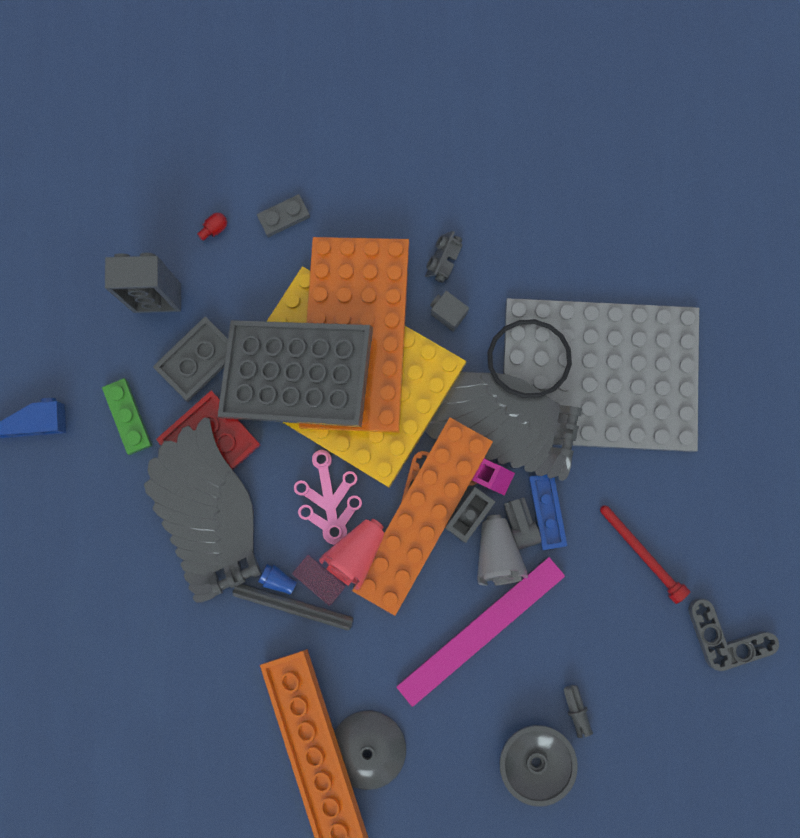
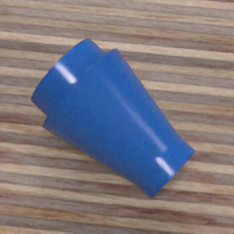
M266 564L258 580L259 583L263 584L262 587L284 592L291 595L297 581L291 579L274 564L273 566Z

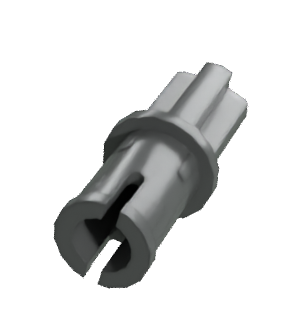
M569 685L565 687L564 694L570 710L568 715L572 716L577 738H583L582 734L585 737L592 735L593 731L586 714L588 708L584 707L578 686Z

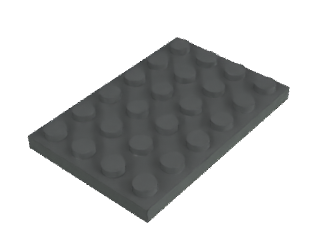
M231 320L218 417L362 427L373 327L371 325Z

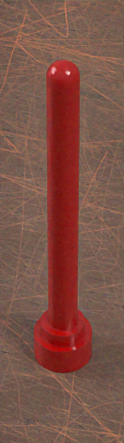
M604 505L600 508L601 514L668 588V597L675 604L684 600L691 592L685 584H680L679 581L675 582L608 506Z

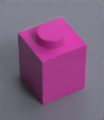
M483 459L472 481L505 496L515 473Z

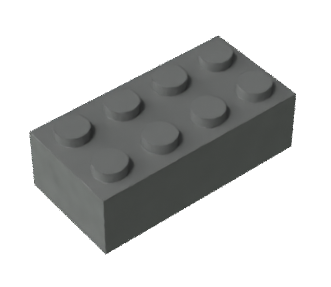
M118 253L114 254V257H105V289L133 313L181 311V283L158 256L153 253H141L140 256L130 257L128 254Z

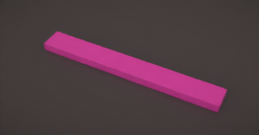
M547 557L529 572L527 579L522 578V581L515 584L396 686L412 707L565 577L550 557Z

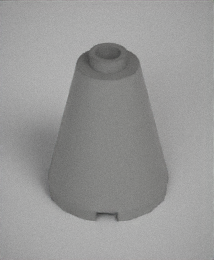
M501 515L487 516L486 521L482 522L478 584L488 586L487 581H493L495 585H504L522 581L521 576L527 579L526 567L507 520L501 518Z

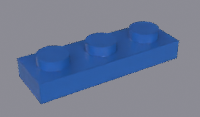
M547 474L528 477L537 528L541 537V550L566 547L567 541L555 477L548 478Z

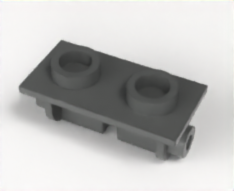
M454 231L442 234L437 240V250L427 263L426 268L428 270L425 277L436 275L435 280L441 283L448 280L454 264L447 259L449 257L452 260H456L463 246L461 243L462 239L454 236Z

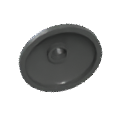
M366 710L353 713L338 725L334 733L353 787L363 790L378 789L396 778L404 765L406 743L400 727L393 719L381 712ZM366 749L372 751V756L369 758L363 755V751Z
M532 725L516 731L506 741L501 751L499 767L506 788L517 800L531 806H548L563 799L572 789L577 776L578 763L575 751L564 735L548 726ZM535 757L540 758V763L537 766L532 765V760Z

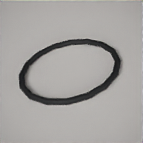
M536 319L518 320L504 326L493 337L487 352L488 369L495 382L507 393L521 398H541L556 391L567 379L572 366L571 348L564 335L551 324ZM535 324L548 328L560 338L566 349L567 365L563 376L553 387L540 393H522L510 389L498 378L493 368L492 353L497 340L507 330L516 326Z

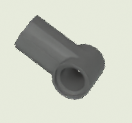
M525 498L505 503V511L512 528L510 530L518 550L540 544V533L535 522L532 521Z

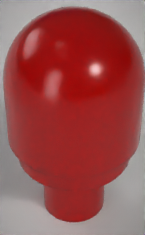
M222 213L210 215L202 224L204 228L197 233L198 237L204 241L210 235L212 237L219 235L227 227L225 215Z

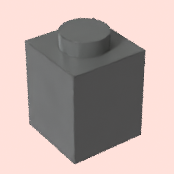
M445 291L442 296L438 294L430 305L432 307L431 316L453 332L469 311L468 306L448 291Z

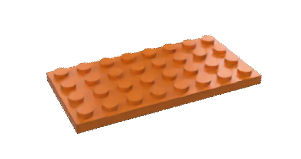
M313 237L307 323L371 325L373 333L362 427L299 423L300 429L399 433L409 239Z

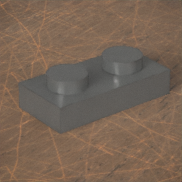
M298 194L258 213L257 217L269 238L310 218V215Z

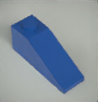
M42 398L41 402L29 404L0 421V438L66 433L65 404L56 401V398Z

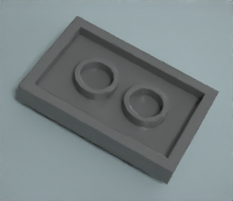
M205 316L153 368L189 402L224 368L228 338Z

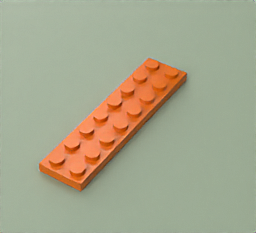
M449 417L386 529L362 587L359 590L353 588L352 591L394 616L397 614L493 441Z
M308 650L299 651L261 664L260 668L314 838H368Z

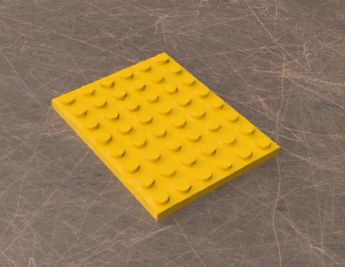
M303 266L301 267L266 322L307 323L310 270ZM405 326L399 433L300 429L299 423H282L390 488L466 365V361Z

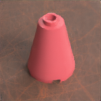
M365 519L319 558L320 563L323 564L326 561L329 564L326 569L332 575L348 586L351 582L356 584L354 589L359 590L365 581L384 536L383 525L375 519H371V521Z

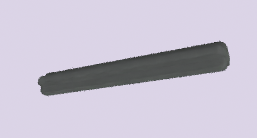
M244 584L234 587L233 590L234 597L344 630H350L352 627L353 618L351 616Z

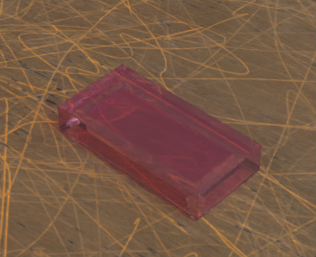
M307 555L292 573L329 606L346 587L310 555Z

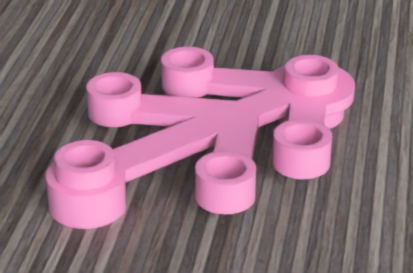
M318 450L312 456V463L319 470L323 496L312 490L308 483L302 480L295 483L294 491L296 494L307 497L326 510L327 520L315 514L313 508L309 505H302L298 510V515L300 518L309 520L321 528L324 539L328 543L335 545L347 535L345 525L354 512L361 508L362 500L355 495L349 497L347 508L337 518V506L350 487L357 483L358 478L354 472H346L343 475L342 483L333 495L328 469L332 464V457L326 450ZM320 455L326 457V461L323 464L317 462V458ZM352 474L355 477L353 483L346 482L347 475ZM299 484L306 485V490L303 493L297 490ZM354 498L359 500V506L356 508L350 506V501ZM304 508L310 509L311 513L308 517L302 515ZM333 527L339 529L337 537H333L330 534V530Z

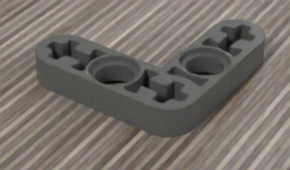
M695 599L690 603L688 608L689 615L705 660L712 669L725 671L773 655L779 649L778 638L774 634L765 631L726 643L712 603L704 599ZM699 604L707 608V610L704 611L703 614L705 620H712V623H704L702 625L699 624L700 622H704L703 616L700 614H696V610L699 609ZM709 627L716 631V638L711 642L706 641L704 638V631ZM763 638L771 641V643L767 645L768 649L765 647L755 648L753 646V644L758 645L763 643ZM720 644V647L715 648L719 655L724 656V659L721 660V665L713 662V659L717 658L715 650L708 649V647ZM740 644H745L748 648V655L744 658H739L736 654V648Z

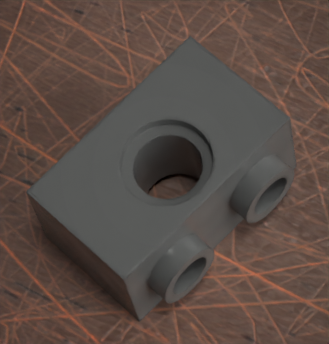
M474 487L444 529L463 543H466L495 501Z

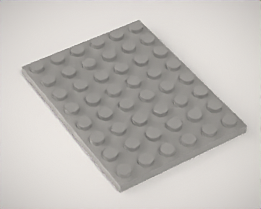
M506 299L505 326L518 320L536 319L555 327L564 335L571 348L572 366L567 379L556 391L546 396L560 405L583 409L581 417L578 416L577 426H579L576 441H573L572 446L683 452L698 451L699 308ZM535 324L519 325L505 332L503 374L523 379L541 392L553 387L561 379L567 365L566 349L557 335L548 328ZM559 414L558 422L567 423L568 415ZM554 438L553 445H562L563 439Z

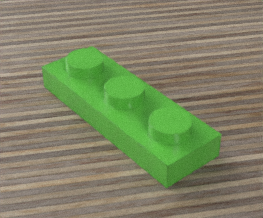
M123 378L102 387L127 454L132 455L153 446L127 379Z

